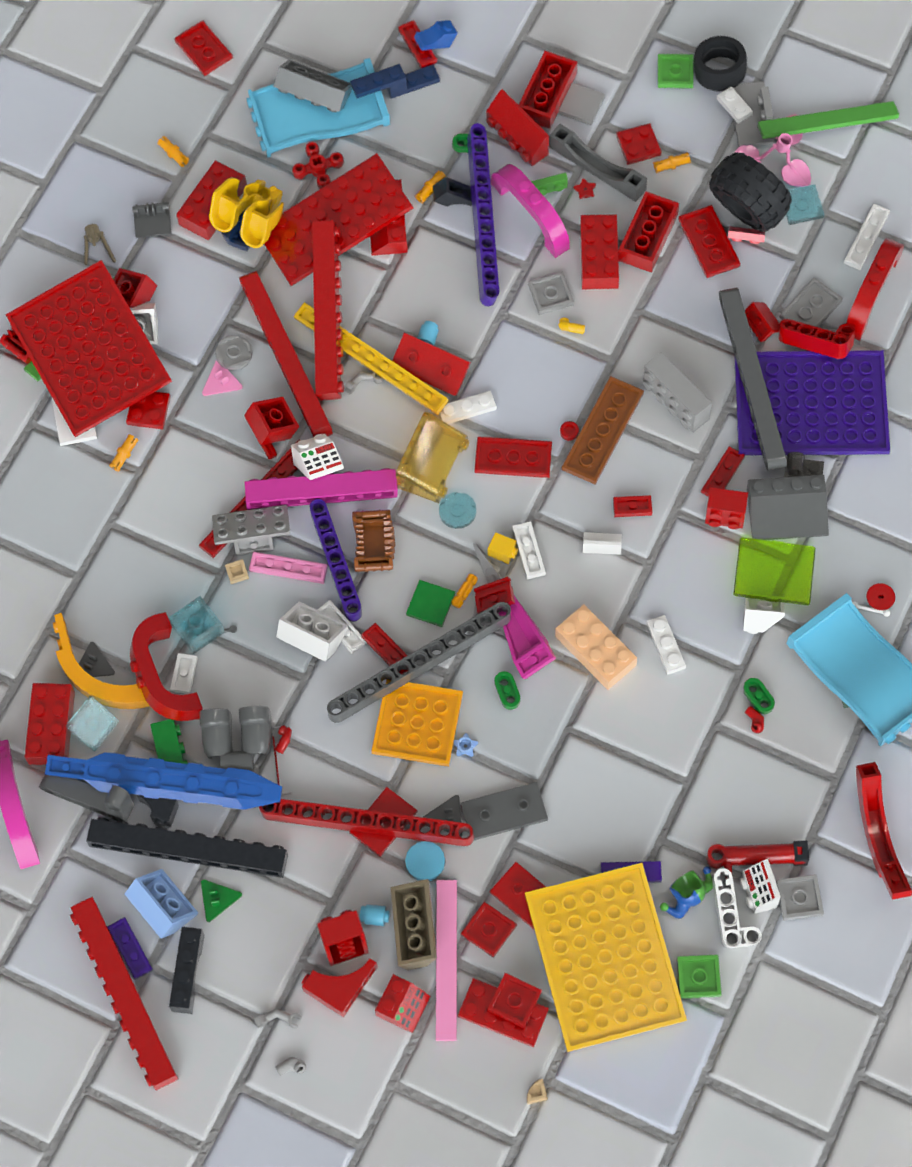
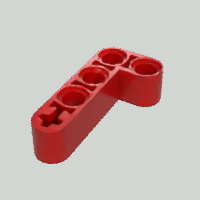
M784 319L779 325L778 339L780 342L836 359L845 358L854 345L855 327L852 324H841L836 332L792 319Z

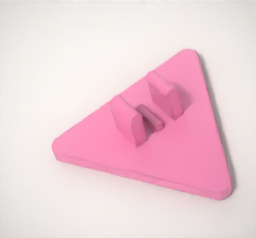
M215 361L202 394L203 396L241 390L243 387L228 369Z

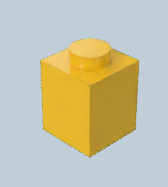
M495 532L488 546V556L509 564L511 558L515 559L518 552L516 540Z

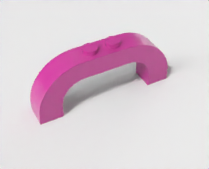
M507 164L491 175V185L502 196L510 191L534 218L544 235V246L555 258L570 249L569 237L559 215L519 168L512 164Z

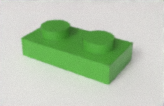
M566 172L531 181L542 195L553 191H562L568 187Z

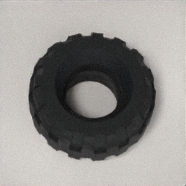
M735 152L730 156H726L711 174L712 178L709 181V188L715 198L732 215L755 230L766 232L771 228H775L790 210L792 196L783 182L763 164L744 153Z

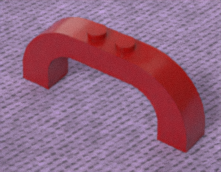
M885 238L859 289L846 322L855 327L854 339L861 340L892 267H896L902 255L904 244L889 238Z
M166 612L152 615L138 625L130 646L131 671L136 674L137 687L142 690L148 705L163 717L176 721L200 719L199 712L203 710L197 692L186 695L173 694L166 690L160 681L148 646L155 641L170 638L172 626Z

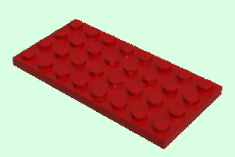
M378 153L283 212L278 224L270 232V237L264 245L290 286H293L313 273L312 222L335 221L336 225L340 227L341 236L338 237V243H340L341 254H343L414 208Z

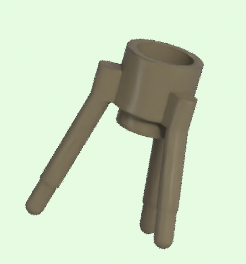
M97 224L87 225L85 227L86 235H84V264L88 265L89 242L96 246V242L100 239L110 258L115 263L116 259L104 238L103 232L99 230V226Z

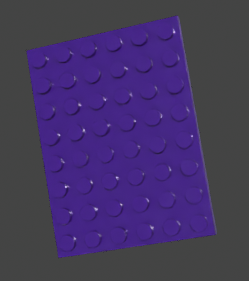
M884 350L849 351L848 355L843 359H836L812 351L756 352L785 455L890 454ZM734 355L739 454H745V456L762 455Z

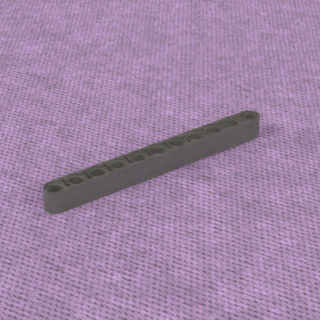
M739 289L719 291V300L767 471L784 468L787 466L786 456Z
M505 602L493 605L331 700L327 705L329 719L334 723L342 722L507 625L511 620L510 606ZM499 612H506V613H507V614L504 615V616L498 615ZM484 621L490 622V624L487 626H484L481 623ZM467 631L474 632L472 635L465 634ZM452 640H455V641L458 642V643L455 644V645H450V644H449V642L452 641ZM435 650L441 651V653L438 655H435L432 652ZM417 660L425 661L423 664L415 663ZM403 669L408 671L406 674L399 673ZM385 679L391 680L389 684L382 683ZM368 689L374 690L371 694L365 693ZM351 699H357V700H358V701H357L356 703H354V704L349 703V701H350ZM334 709H340V710H341V711H340L339 713H337V714L332 713V711H333Z

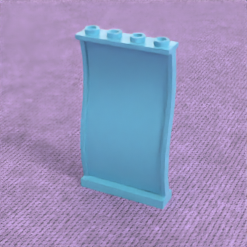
M367 58L363 59V63L328 75L350 83L351 80L374 73L375 71L371 59ZM274 84L253 92L250 89L248 90L249 97L246 98L248 108L253 109V112H251L253 123L257 122L258 125L255 127L257 136L262 138V141H260L262 152L266 151L267 157H271V154L297 144L356 134L382 124L383 127L390 125L389 113L381 90L356 98L352 89L344 108L340 112H331L325 106H316L311 104L309 100L295 98L291 93H282L278 91V88L273 87Z
M846 593L788 637L786 644L790 649L793 648L809 669L863 721L876 737L878 745L881 747L885 743L890 744L896 739V734L899 732L904 733L911 727L912 663L869 624L852 603V598Z

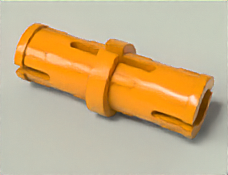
M162 136L158 140L157 144L167 152L169 158H173L181 167H184V164L187 165L189 158L180 151L177 145H174L166 136Z
M685 152L677 156L670 155L667 159L653 162V167L656 169L655 172L658 173L668 169L674 170L678 166L691 163L690 156H688L689 153Z
M438 170L430 180L424 183L423 188L415 195V198L419 202L424 203L433 193V185L445 178V174Z
M128 434L122 446L116 450L117 454L109 464L115 471L119 472L126 459L130 458L131 451L139 441L137 438L133 439L135 436Z

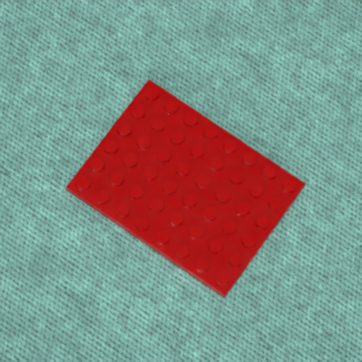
M102 260L5 314L75 437L172 382Z

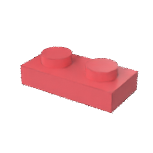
M729 226L728 238L736 242L749 240L750 243L759 244L764 242L765 232Z

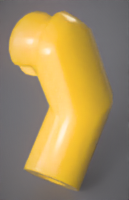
M562 317L559 320L558 326L561 330L584 334L585 325L571 323L566 317Z

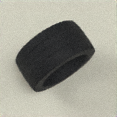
M713 36L705 39L698 45L694 53V73L696 80L701 86L712 91H725L731 86L732 88L738 86L744 80L747 71V55L741 42L728 36ZM718 57L729 58L736 62L732 67L723 70L712 69L705 65L707 61Z

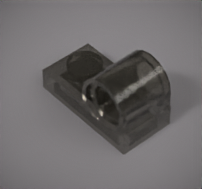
M790 452L787 454V466L785 467L784 477L823 475V461L807 460L805 455L800 452Z

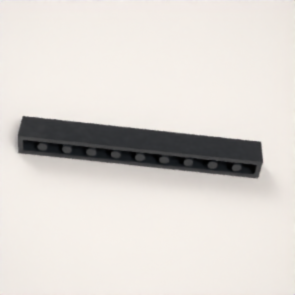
M103 817L91 819L86 839L88 846L93 848L284 878L288 858L287 850L279 845L268 847L260 842L249 844L241 839L230 841L222 836L211 838L206 837L202 833H194L192 835L187 834L183 830H175L173 832L159 826L154 829L137 823L135 826L129 825L128 822L118 820L116 823L110 822L109 819Z

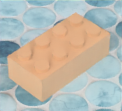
M584 604L555 628V637L607 690L614 686L637 664V657Z

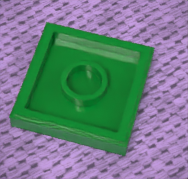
M419 580L406 616L443 627L455 596V591Z

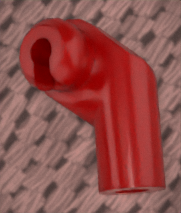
M282 725L278 730L282 737L274 749L281 754L285 752L292 735L291 728Z

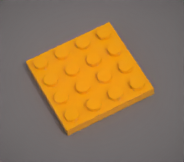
M386 679L385 684H389L391 680ZM408 682L384 696L371 750L372 754L449 767L463 691Z

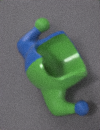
M708 866L703 868V873L705 874L704 881L693 870L679 877L669 888L677 900L676 907H669L667 903L663 902L660 905V909L677 919L683 918L690 907L700 904L705 898V894L713 889L711 868Z

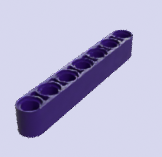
M315 499L310 503L311 517L344 614L349 621H358L362 617L361 603L325 501ZM316 509H323L319 513L315 512ZM322 525H328V526H329V527L326 528V529H321V528H320ZM329 541L334 542L333 545H326ZM333 558L340 559L338 562L331 561ZM340 574L346 575L343 579L337 578ZM345 591L352 592L348 596L343 595ZM351 608L358 609L356 612H349Z

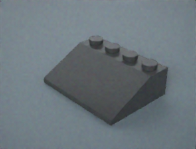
M824 475L748 480L747 492L752 541L829 536L827 492Z

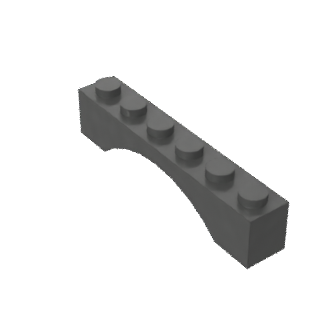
M559 124L549 135V148L636 202L646 191L647 178L634 169L620 167L603 159L586 146L573 131L562 124Z

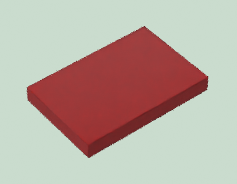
M203 20L174 38L177 45L204 76L233 59L231 52Z
M388 787L383 790L368 808L370 811L415 816L418 812L416 808ZM366 818L361 823L367 825L371 822V819ZM385 821L381 826L388 827L391 822ZM407 824L402 825L401 829L403 830ZM349 831L353 837L379 857L383 855L397 838L394 836Z

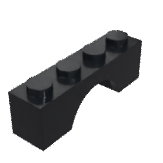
M181 928L169 1008L172 1012L192 1014L195 999L196 970L199 958L202 955L205 936L202 929Z

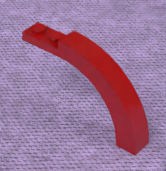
M876 762L856 765L857 791L862 822L879 878H883L892 900L912 896V889L896 856L887 826L879 768Z

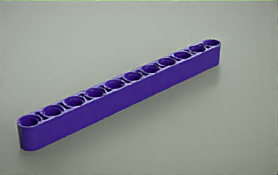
M475 123L471 126L468 133L467 146L479 298L484 306H492L499 295V279L487 134L484 125Z

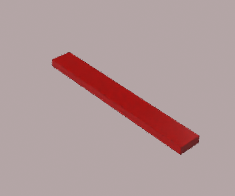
M291 448L261 480H268L272 477L278 479L287 478L298 470L293 464ZM246 496L229 513L247 510ZM212 530L199 544V547L214 558L228 543L215 545Z

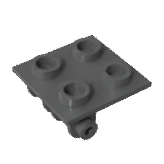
M162 201V203L155 204L152 202V204L146 203V205L136 204L132 207L136 238L172 234L169 202L165 203Z

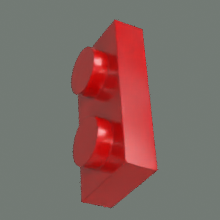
M651 495L613 497L614 517L652 516Z

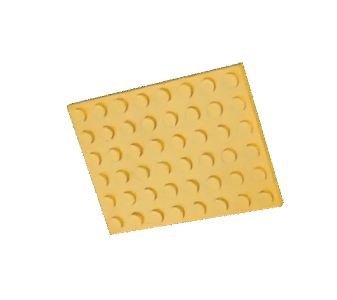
M642 863L525 893L567 1052L687 1021Z

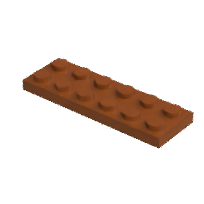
M610 376L562 465V470L596 485L636 410L644 390Z

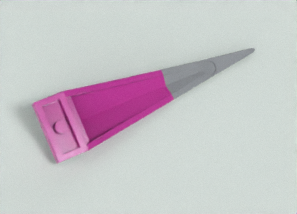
M473 544L487 583L502 579L479 546ZM514 595L515 604L510 605L511 620L507 625L503 626L513 662L522 679H527L555 660L556 657L547 639ZM499 612L498 614H499L500 616H504V615H506L507 613H506V612Z

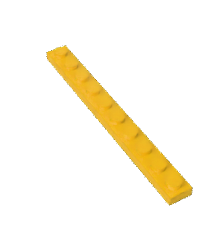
M304 302L293 317L314 332V308ZM340 326L343 332V340H340L343 352L436 415L441 412L448 403V398Z

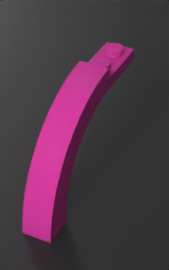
M8 739L0 741V807L20 869H25L40 864L39 854L18 790Z

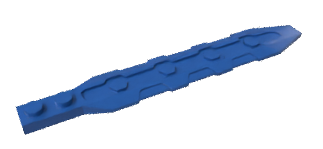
M108 752L87 760L48 755L45 775L85 780L99 792L109 793L112 785H116L128 791L129 794L144 795L146 798H167L183 800L186 803L198 804L199 802L242 810L281 802L282 786L250 770L207 767L196 763L167 762L164 759L127 757L124 754Z

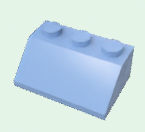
M163 869L136 878L125 892L126 897L161 939L177 932L198 914L197 910Z

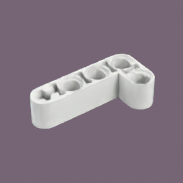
M725 868L718 869L713 874L712 881L722 944L730 949L758 944L762 938L761 931L758 928H740L731 872ZM723 873V876H727V879L724 881V887L729 886V889L719 891L718 888L722 887V881L718 880L717 877ZM722 893H727L731 899L728 904L721 902L720 895ZM725 913H730L733 916L732 924L724 922L723 916ZM748 931L756 933V941L750 942L747 939L746 934ZM729 933L734 934L737 938L736 943L733 945L729 944L726 940V936Z

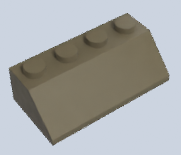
M424 879L390 887L398 966L406 970L427 967L437 959L429 880Z

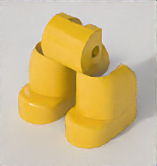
M232 177L228 178L213 193L209 213L210 222L218 231L229 232L237 225L239 216L245 210L240 235L248 246L260 248L268 241L270 232L275 228L282 216L284 202H281L280 205L279 203L283 191L277 189L276 186L267 188L265 187L266 182L258 179L254 183H249L245 186L243 197L240 199L237 196L240 180Z

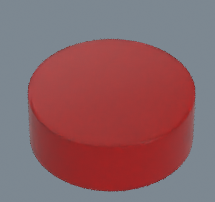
M567 421L561 425L560 435L564 440L572 441L578 437L579 427L576 423Z

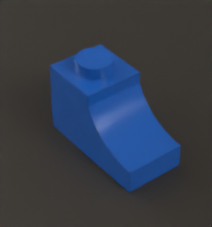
M451 20L436 21L430 28L416 32L414 39L421 50L450 48L458 32Z

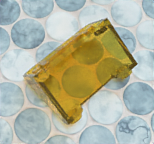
M424 412L397 468V488L439 503L441 497L445 498L448 488L445 487L446 479L459 452L466 451L469 446L470 440H468V436L436 416Z

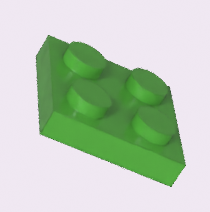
M658 54V88H693V54Z
M718 955L677 957L681 999L721 997Z

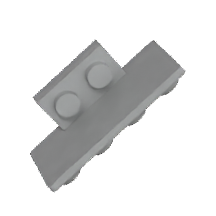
M764 82L739 84L733 89L753 111L750 117L740 123L734 120L738 146L773 144L774 138L762 139L757 126L759 121L773 119L768 86L765 87Z
M287 505L212 516L215 545L234 542L236 555L274 550L272 537L290 534Z

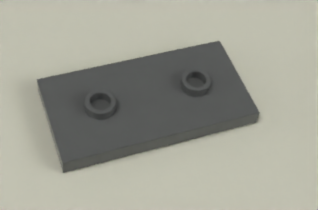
M537 782L461 802L465 821L473 829L474 840L548 821Z

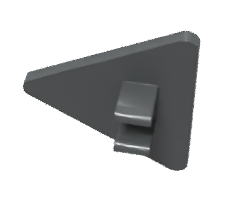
M90 642L79 665L92 677L114 675L115 671L96 644Z
M459 795L453 796L423 816V818L461 822ZM443 829L444 831L450 833V830Z

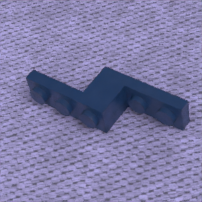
M397 64L351 80L350 84L356 98L387 89L390 98L393 99L440 82V77L434 64L404 74L401 65Z

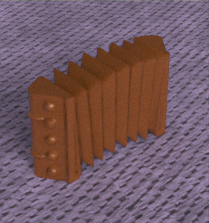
M379 509L375 511L362 510L352 512L357 541L356 557L354 558L355 572L393 570L394 547L396 545L390 510Z

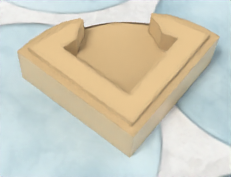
M543 1078L537 1080L530 1087L527 1094V1105L548 1100Z

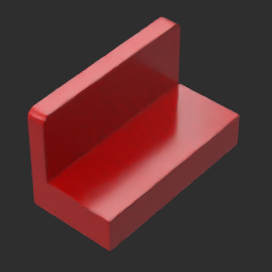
M752 302L745 309L749 327L760 342H765L773 333H779L780 323L766 303Z

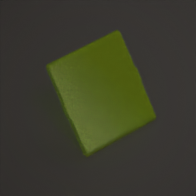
M740 538L733 595L769 602L810 605L816 548L774 540Z

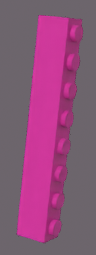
M390 468L378 471L363 470L362 472L346 471L342 474L330 473L309 480L306 476H289L281 479L272 477L268 480L251 479L244 481L247 510L287 505V507L310 505L315 499H321L325 503L398 498L396 469Z

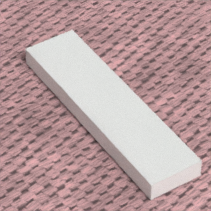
M873 203L844 260V264L861 270L890 210Z

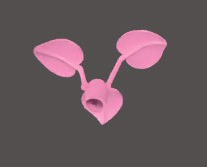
M783 133L779 137H774L777 139L776 144H773L761 156H759L758 149L752 145L740 146L735 151L744 153L760 163V160L774 149L779 153H786V163L788 165L784 166L781 171L783 180L788 185L795 187H808L811 183V174L806 163L800 159L790 162L791 150L789 148L791 145L800 142L803 133L794 135Z

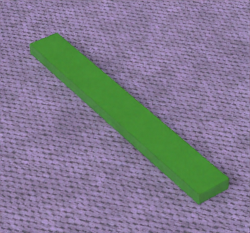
M894 101L759 121L757 126L762 139L779 137L783 133L794 135L898 119L899 113Z

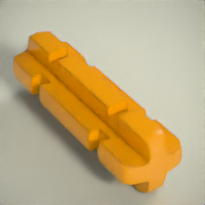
M471 573L468 574L466 581L463 582L456 593L457 595L452 600L454 607L461 608L464 603L463 600H466L473 589L472 587L478 581L477 576Z

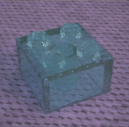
M201 596L169 617L171 626L193 654L225 633L222 623Z

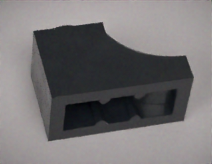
M445 177L433 185V202L446 207L454 204L471 206V186Z
M137 795L139 802L144 803L151 809L150 817L156 826L164 828L165 826H172L179 807L177 800L167 798L154 799L146 798L144 795Z

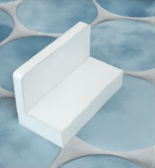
M584 532L583 553L621 555L622 534Z

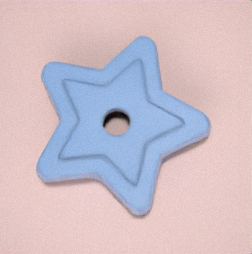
M465 733L459 740H454V745L457 747L456 755L459 757L466 754L473 757V748L478 745V741L471 740L468 734Z

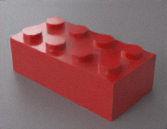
M544 51L518 104L539 126L551 129L563 100L577 75V61Z
M215 160L176 213L178 224L209 241L217 230L209 219L214 191L228 178H236L240 180L237 189V196L240 198L247 185L246 176Z
M646 191L620 245L618 260L652 273L676 221L680 203Z
M617 214L581 215L582 289H618Z
M32 683L24 756L29 765H46L48 755L69 757L75 691L71 684Z
M346 910L341 912L340 916L334 918L331 916L325 917L320 920V923H317L330 967L369 954L364 931L356 910Z

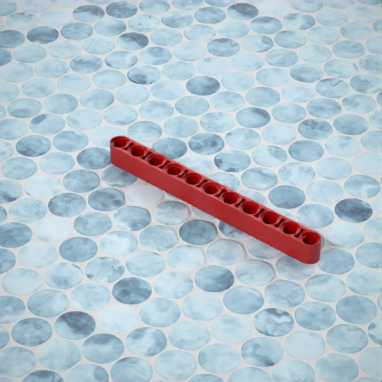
M257 271L239 277L241 286L312 436L315 437L318 434L333 435L329 421Z
M287 799L259 806L262 816L270 821L345 831L352 830L457 846H469L474 841L472 827L467 823ZM268 806L274 807L270 812L264 811ZM286 809H293L292 813L284 814ZM306 811L313 812L309 817L303 816ZM325 814H332V817L330 819H323V816ZM346 816L352 817L349 822H343L342 819ZM366 818L371 819V822L367 825L361 823ZM385 821L391 822L388 827H382L381 824ZM404 824L411 825L407 830L401 829V826ZM422 827H430V830L426 833L420 831ZM443 829L450 830V833L447 835L440 834ZM462 832L470 833L466 838L460 837Z

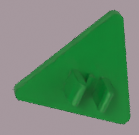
M204 879L201 880L207 922L214 920L242 897V893Z

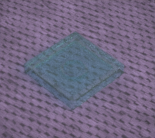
M815 184L789 190L792 196L790 210L786 214L789 225L824 218L825 214Z
M89 696L66 727L91 750L96 751L118 724L119 720L93 696Z

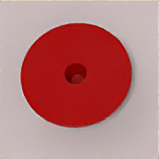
M883 583L872 585L866 594L867 602L876 610L889 609L893 606L896 597L894 590Z

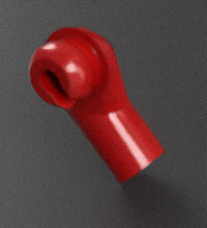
M749 706L745 714L752 719L751 730L759 734L764 730V717L752 706Z

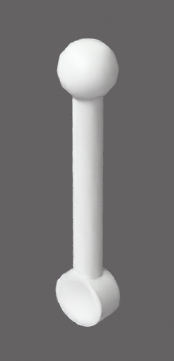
M852 602L857 609L880 613L885 617L890 615L888 609L876 610L871 607L858 605L857 602Z

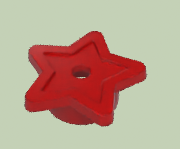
M583 178L581 183L575 185L573 189L578 192L579 199L594 197L593 189L596 187V183H588Z

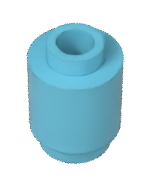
M425 321L421 325L417 338L435 345L439 332L438 325L431 321Z
M371 904L361 906L360 922L376 926H384L385 922H389L390 911L386 909V906Z

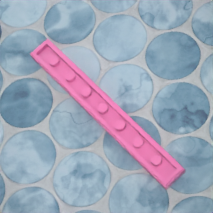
M437 880L436 1041H457V880Z

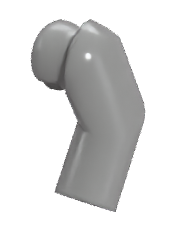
M290 1057L275 1068L280 1076L289 1070L296 1073H304L306 1063L303 1060Z

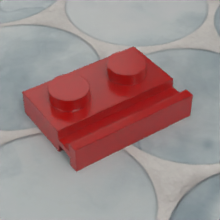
M509 577L474 588L478 614L499 602H505L509 606L515 604L513 588Z

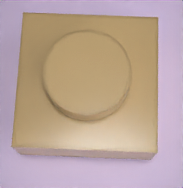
M243 559L225 565L231 584L249 579Z

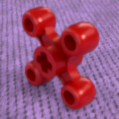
M309 142L305 147L306 155L310 158L309 163L304 165L301 163L295 164L292 168L294 178L302 180L306 175L312 174L317 177V186L321 189L331 182L329 175L326 174L327 169L330 167L341 168L344 164V158L340 152H334L330 157L324 158V156L319 154L318 144Z

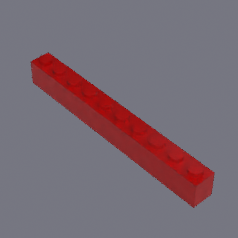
M334 220L312 222L315 392L320 401L341 399V392H344V383L341 381V375L344 374L343 364H341L343 348L340 346V340H343L340 323H342L343 318L342 313L339 311V306L342 305V297L339 294L342 282L339 277L341 262L338 260V254H341L338 237L341 236L340 227L336 225Z
M90 897L70 907L73 914H70L74 925H79L81 929L78 932L82 943L87 942L89 949L86 952L90 960H95L97 964L94 969L99 979L103 977L106 983L102 985L107 996L111 995L114 1002L111 1003L115 1014L119 1013L122 1018L119 1023L123 1031H128L131 1037L127 1039L132 1050H137L139 1056L136 1057L140 1068L144 1067L147 1072L144 1077L148 1086L153 1085L155 1090H158L178 1080L94 898Z

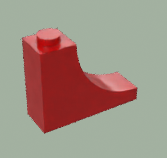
M370 958L361 968L343 976H328L313 970L311 974H306L302 980L303 992L344 1018L378 968L377 962Z

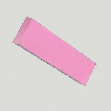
M253 552L249 571L324 584L328 565Z

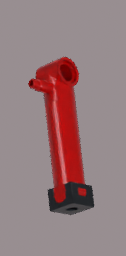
M808 840L793 841L792 844L738 846L714 844L708 849L706 860L710 867L718 869L724 866L731 874L732 866L756 865L766 859L769 860L770 864L807 866L809 862ZM719 853L722 858L716 860L712 857V854Z

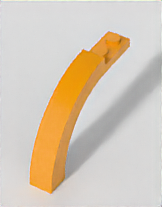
M62 613L54 615L56 621L53 622L54 631L59 633L60 639H57L60 650L55 652L65 675L78 691L89 699L112 708L139 709L150 707L143 696L142 690L138 689L137 684H108L97 680L85 672L74 657Z

